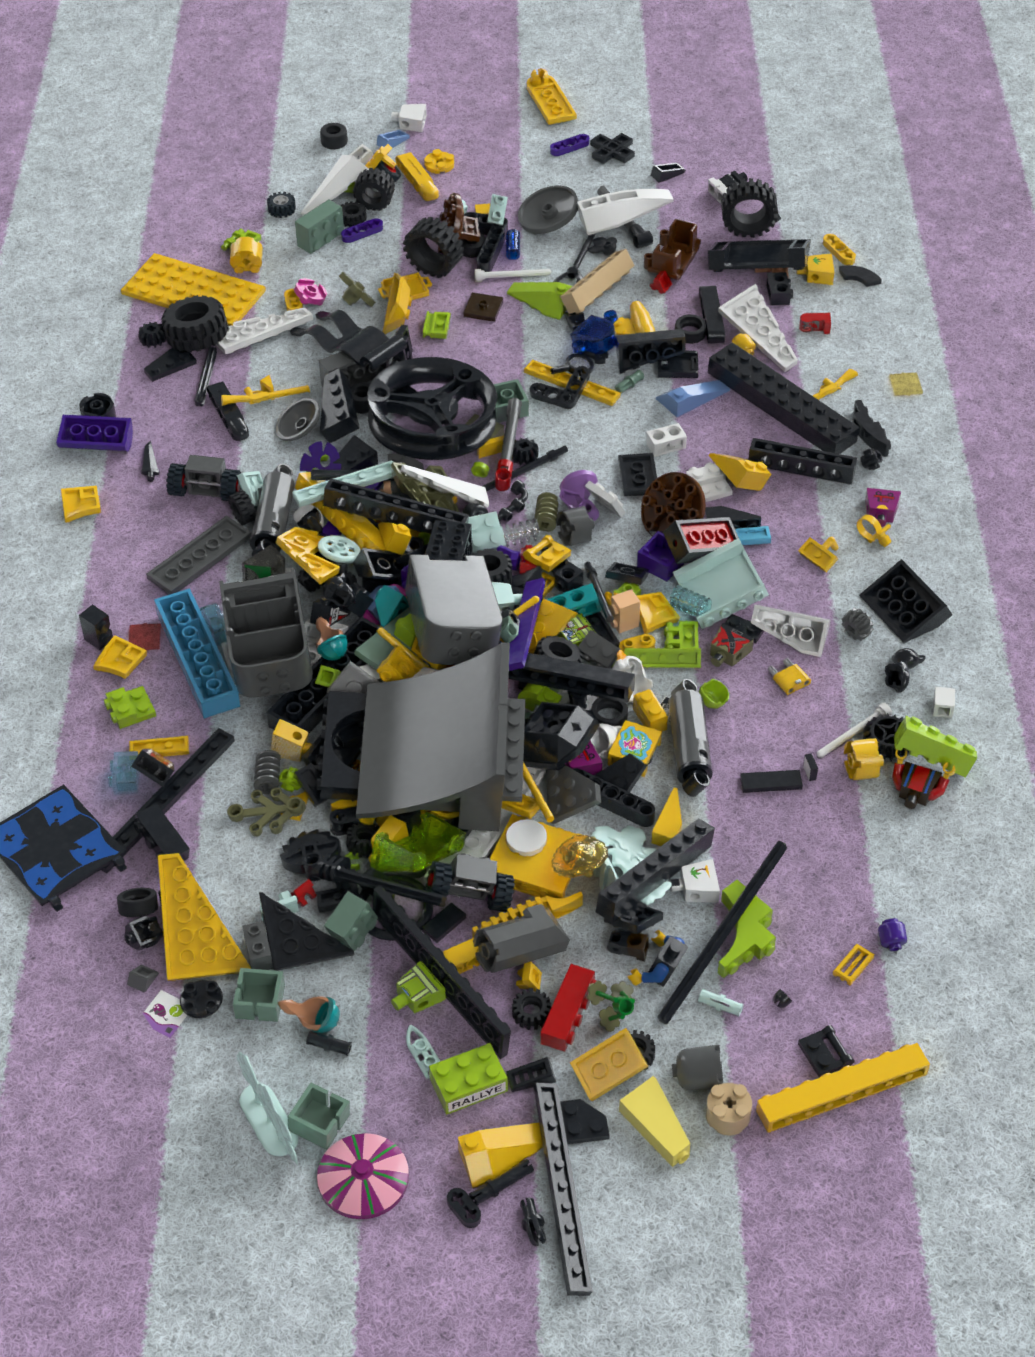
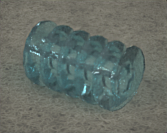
M677 585L670 596L672 608L691 616L698 617L711 610L712 601L710 598H706L705 595H700L697 592L694 593V591L687 588H682V586Z

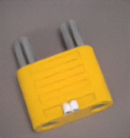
M789 658L783 661L788 668L780 672L773 666L768 667L773 680L787 695L811 683L808 675L797 664H793Z

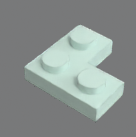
M244 472L237 475L240 488L249 495L254 508H257L260 497L258 490L262 488L263 484L260 472Z

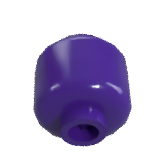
M897 918L882 921V924L878 927L881 946L889 948V951L901 950L902 946L907 943L905 924L898 921Z

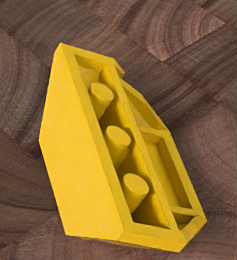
M395 272L382 330L384 334L404 325L405 319H409L410 310L407 308L408 306L411 307L413 298L410 296L411 289L405 279Z

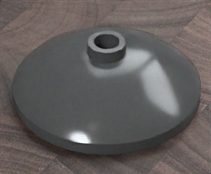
M304 398L288 406L276 423L277 436L283 441H295L307 435L319 420L320 405L312 398Z

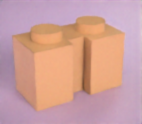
M631 589L612 596L610 610L614 620L610 622L611 627L616 628L619 634L639 627L640 600Z

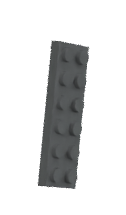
M225 516L146 573L147 579L169 595L177 593L247 542L252 532L230 517Z

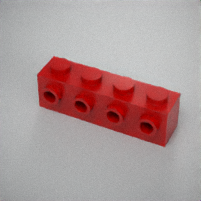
M570 964L541 1030L542 1045L565 1052L568 1044H573L575 1038L574 1030L576 1027H580L583 1015H581L583 1009L587 1010L590 1000L587 999L588 986L591 983L595 984L597 981L595 980V971Z

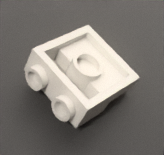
M710 462L704 467H692L686 471L687 475L693 477L700 484L706 502L731 496L733 493L725 479L726 475L716 464Z

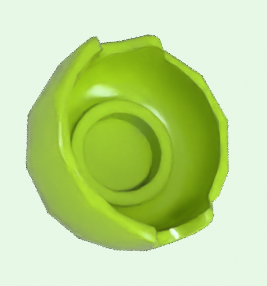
M716 679L705 682L699 688L698 693L701 694L703 703L708 708L718 709L729 700L727 687Z

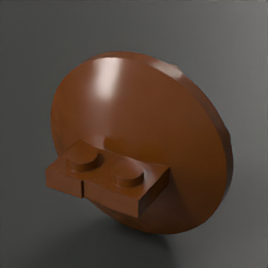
M452 193L448 199L444 200L443 208L445 209L444 212L440 213V222L446 221L449 228L452 226L454 228L453 232H458L460 235L458 240L465 239L471 242H479L478 218L464 216L461 195L459 193ZM438 246V253L443 254L442 250Z
M669 472L659 476L650 484L642 498L641 518L644 528L653 536L649 531L663 533L676 520L703 519L706 508L704 492L700 484L687 474Z

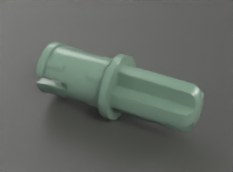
M637 370L630 376H625L623 381L615 385L616 391L623 393L630 387L633 388L636 383L644 379V373L641 370Z

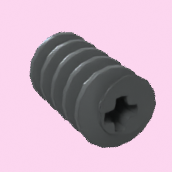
M265 750L256 756L254 789L262 791L263 794H270L271 790L279 785L281 755L278 752Z

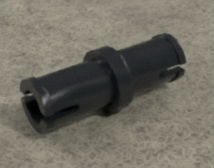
M309 1031L306 1039L307 1045L323 1048L325 1052L334 1051L349 1056L352 1042L336 1039L334 1035L329 1034L326 1036L313 1031Z

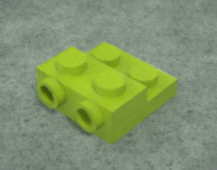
M143 686L129 691H125L124 687L105 693V707L107 710L111 709L110 717L113 724L117 723L120 729L156 717V711Z

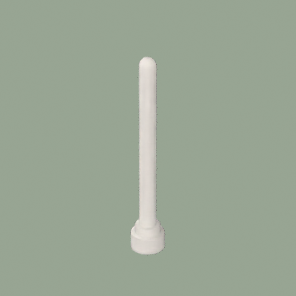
M474 269L475 282H482L485 278L551 275L550 269L494 272Z
M884 702L878 705L872 715L817 751V757H824L861 732L867 722L871 721L873 717L877 718L879 714L885 716L887 713L891 716L892 710L890 706Z

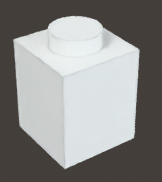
M935 687L933 716L952 718L955 708V689Z

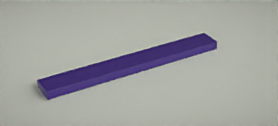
M544 578L528 581L525 584L520 606L533 596H538L539 602L517 616L520 619L517 637L510 642L509 671L525 667L545 587Z

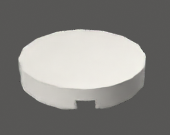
M529 819L519 820L513 823L507 830V846L512 852H517L521 856L538 854L546 846V830L537 821Z

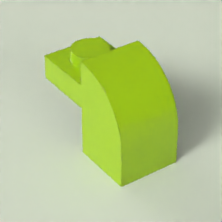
M527 683L517 699H525V708L534 711L541 702L560 703L562 695L546 686Z

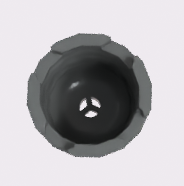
M720 1045L686 1048L678 1053L676 1064H672L673 1077L678 1078L682 1088L690 1091L711 1090L714 1085L723 1084Z

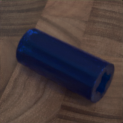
M510 229L506 232V257L509 260H517L520 257V232L516 229Z

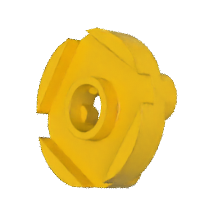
M435 149L424 158L425 168L427 171L435 174H440V172L444 171L447 173L454 168V155L442 152L440 149Z

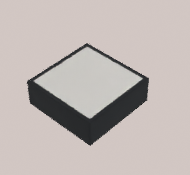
M811 753L805 754L803 768L809 781L816 780L818 766Z

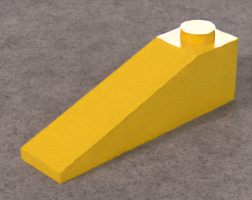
M539 1122L479 1130L458 1137V1151L472 1188L485 1185L487 1180L497 1178L543 1148Z

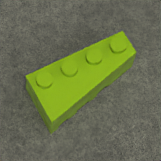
M905 716L894 735L895 749L902 751L905 748L914 757L922 755L931 764L941 763L942 768L948 762L946 770L952 771L953 766H955V773L965 778L978 758L976 749L970 744H962L954 736L949 734L946 736L940 733V730L931 725L928 727L922 724V721L914 716L911 718Z

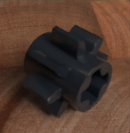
M874 448L863 451L864 456L860 458L862 466L869 470L880 468L879 463L883 460L881 453L878 450H874Z

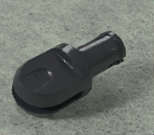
M526 1198L527 1205L524 1199L520 1202L524 1215L521 1224L523 1230L527 1232L530 1242L536 1247L539 1246L537 1236L542 1244L547 1240L543 1228L545 1221L542 1215L537 1214L534 1199Z

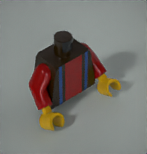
M896 750L895 757L897 763H894L892 780L895 789L900 791L899 798L905 799V807L914 809L917 803L926 806L929 801H934L944 794L950 781L948 779L949 776L954 775L956 772L955 766H953L952 771L947 772L948 762L943 765L944 775L942 776V772L907 761L903 764V760L907 757V750H905V756L903 757L898 756V750Z

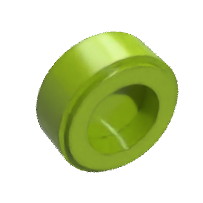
M474 462L471 468L473 475L482 478L487 477L490 470L488 465L483 462Z

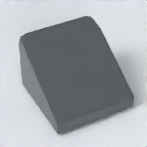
M140 965L129 972L127 985L145 993L159 973L144 965Z

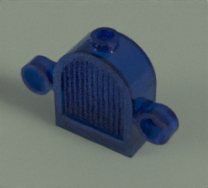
M606 311L604 318L590 315L570 334L573 342V352L581 354L587 350L594 354H601L613 349L616 346L617 335L613 325L618 320L616 311Z

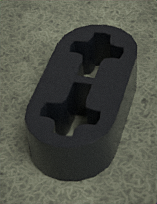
M451 1189L447 1194V1205L465 1227H477L481 1222L479 1207L463 1189ZM453 1197H461L462 1206L458 1201L453 1202ZM466 1210H467L471 1215L475 1214V1219H474V1220H472V1218H468V1219H467Z

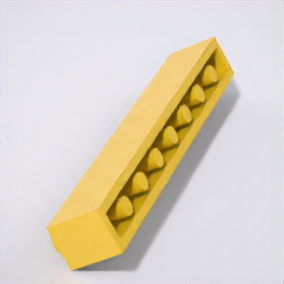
M302 472L298 474L295 489H303L326 480H311V472ZM323 500L312 503L314 507L321 511L323 516L348 539L354 541L361 550L362 548L387 551L380 530L366 517L323 506Z
M918 1043L906 1044L898 1050L884 1052L879 1057L864 1059L854 1066H845L840 1071L823 1074L818 1079L806 1080L793 1088L787 1087L779 1093L765 1095L757 1100L756 1112L767 1133L926 1076L930 1063Z

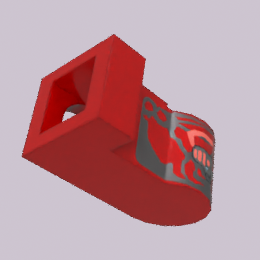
M804 313L800 316L799 329L802 332L823 331V334H830L831 315L830 313Z

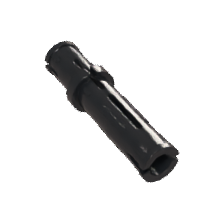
M525 1159L497 1178L487 1180L485 1185L469 1193L470 1198L475 1200L474 1202L477 1206L490 1197L495 1198L503 1189L533 1173L534 1168L532 1164L528 1166L530 1161Z

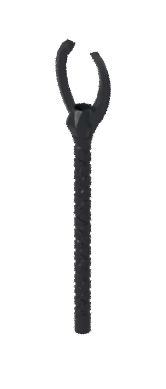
M596 234L588 235L573 266L569 267L567 272L558 276L553 282H560L566 276L571 279L576 278L577 282L583 278L578 268Z

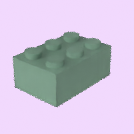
M328 199L295 221L297 246L312 254L337 236H340L344 230L342 207Z

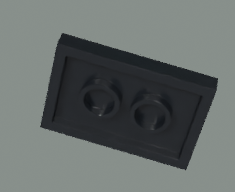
M653 453L618 455L624 496L644 495L650 484L657 478Z

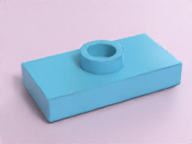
M768 526L735 529L742 545L771 543Z

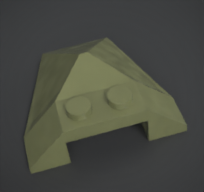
M393 462L391 464L392 476L397 487L402 493L407 494L411 500L459 512L457 504H454L452 499L454 494L439 492L402 473L400 470L402 464L406 465L405 463ZM429 465L425 470L447 477L442 466Z

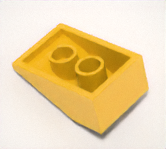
M716 453L708 455L736 488L760 491L771 476L767 466L762 462H754Z

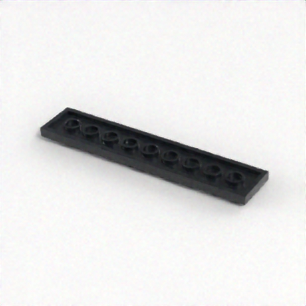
M381 885L374 888L373 911L377 915V920L392 935L395 941L416 964L421 961L444 986L446 999L486 1044L491 1043L496 1055L500 1059L507 1056L511 1035L508 1024L499 1019L496 1011L484 1002L479 992H475L467 978L462 977L458 973L456 966L444 957L442 950L434 946L430 937L419 929L416 921L410 919L405 909L393 900L391 893L385 891Z

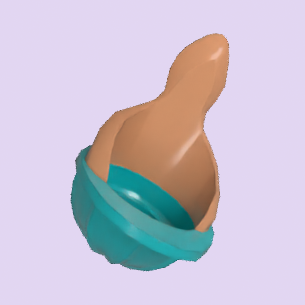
M319 617L316 620V628L321 633V636L316 643L317 653L327 660H338L344 656L347 650V636L339 629H331L328 621Z
M318 996L312 997L303 1003H297L293 1000L278 1002L283 1012L296 1015L304 1027L311 1029L315 1033L329 1032L338 1024L340 1010L333 998Z

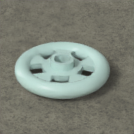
M326 536L318 542L319 552L327 559L338 563L354 562L361 551L354 541L342 536Z

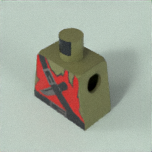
M723 623L711 643V663L716 667H720L723 662L734 666L753 650L754 638Z

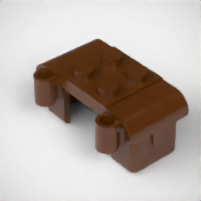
M674 219L669 230H661L660 241L653 254L646 253L644 255V269L656 275L660 271H666L669 278L679 281L700 248L701 239L697 238V224Z

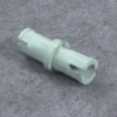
M702 989L698 1002L715 1007L719 1012L723 1010L738 1017L744 1005L726 998V995H717L705 989ZM712 999L728 1004L729 1007L712 1001Z

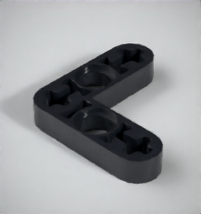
M585 366L577 367L564 390L542 383H534L529 388L530 395L533 399L565 409H572L579 400L590 378L589 369ZM573 385L579 386L577 390L571 389ZM552 393L557 394L555 398L548 397Z

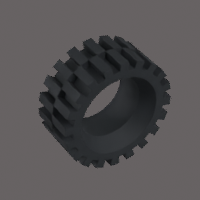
M749 178V182H745V179H742L740 184L735 182L732 184L733 188L728 187L726 189L727 193H724L722 196L721 207L725 228L728 227L730 233L734 230L735 236L742 234V237L750 235L751 238H755V234L762 236L763 231L767 233L770 231V227H774L775 221L778 219L777 197L772 187L769 188L768 183L762 184V180L759 179L753 182V178ZM745 200H758L764 204L758 212L753 214H743L735 209L738 203Z
M433 217L422 218L405 236L403 245H405L403 250L407 252L405 256L407 259H411L410 264L412 266H417L416 270L418 272L422 270L423 274H430L431 277H435V275L437 278L445 277L462 258L464 247H461L463 244L462 240H458L460 235L458 232L454 233V228L452 226L449 228L446 221L441 223L439 218H435V220H433ZM426 238L435 242L440 247L443 254H439L432 250L428 245Z

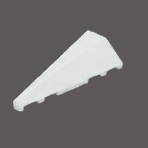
M342 155L302 210V216L328 199L332 201L346 191L352 182H356L360 172H363L365 169L369 170V168L354 156Z
M402 464L400 470L402 473L439 492L452 493L469 503L480 504L486 508L489 506L485 487Z

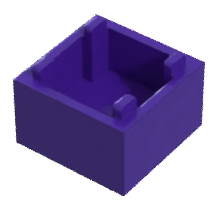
M659 531L637 552V567L649 569V573L666 582L674 575V571L680 569L685 564H676L664 534Z

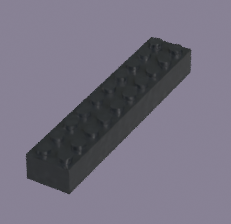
M733 342L709 357L708 373L822 451L841 454L857 442L859 433L857 425Z

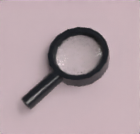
M571 354L566 358L565 365L553 367L550 369L551 374L569 371L573 374L577 367L585 366L589 369V374H591L594 362L586 355Z

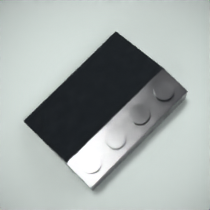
M902 559L859 594L903 643L938 628L952 616L948 606Z

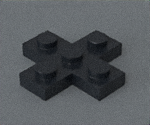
M620 133L613 139L599 134L590 140V145L597 149L592 152V158L602 164L613 157L626 163L635 157V151L627 148L633 144V138L623 133Z

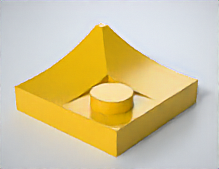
M97 486L61 489L65 523L87 515L101 513Z
M662 592L637 595L640 600V622L645 634L666 626L667 622L674 624L679 621L680 616Z
M114 635L99 655L93 668L94 670L108 672L126 679L147 656V650Z

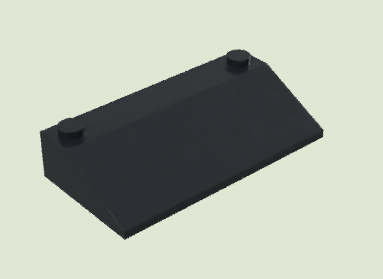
M811 239L715 242L708 250L709 270H713V272H722L723 269L793 268V270H802L808 263Z

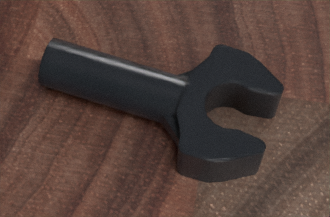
M578 349L577 351L578 354L594 359L595 364H605L606 358L609 355L603 349L596 353L583 349Z

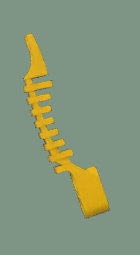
M580 891L566 898H552L547 895L542 898L540 896L534 897V901L527 900L524 905L521 903L517 904L515 909L512 907L508 908L506 913L500 912L498 917L495 918L493 916L490 917V921L481 922L480 929L513 920L517 916L521 918L524 916L523 911L526 908L539 904L544 905L545 908L547 907L556 919L583 905V894ZM477 926L472 927V939L443 951L444 957L456 966L459 974L472 969L473 966L477 967L480 965L475 954L479 952L478 946L474 947L473 944L476 930H479Z

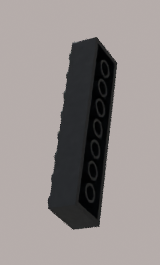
M360 617L344 633L347 636V650L344 656L338 660H327L321 656L312 666L313 675L310 683L302 689L285 693L266 712L268 727L275 730L279 719L310 733L322 721L323 714H327V710H323L324 698L328 699V687L315 684L321 665L341 672L350 661L358 667L367 665L366 662L354 653L359 646L377 633L380 626Z

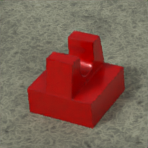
M660 271L653 280L654 283L650 284L652 290H658L661 294L666 293L672 285L666 271Z
M310 879L290 893L292 896H296L297 903L302 907L308 904L305 900V895L309 896L312 900L317 896L312 887L314 884Z

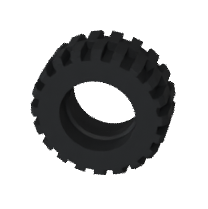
M198 295L191 298L186 297L183 300L176 301L175 304L172 303L169 308H166L161 318L167 343L174 349L182 352H198L202 349H209L210 346H215L219 341L221 342L228 330L223 305L217 299L204 295L202 297Z

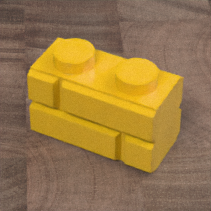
M648 689L633 695V710L643 726L654 728L661 732L666 731L668 716L653 692Z

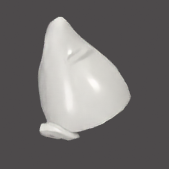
M602 723L599 724L600 726L591 738V742L599 757L607 759L608 752L622 726H611Z

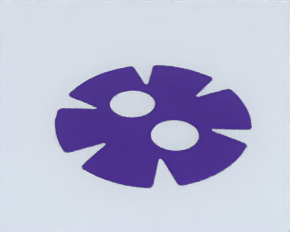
M322 441L310 445L308 449L311 456L304 453L300 462V471L311 472L313 468H318L319 470H341V464H333V462L340 458L337 449L329 442L326 443L324 450ZM325 454L330 457V463L327 467H323L320 463L321 457Z

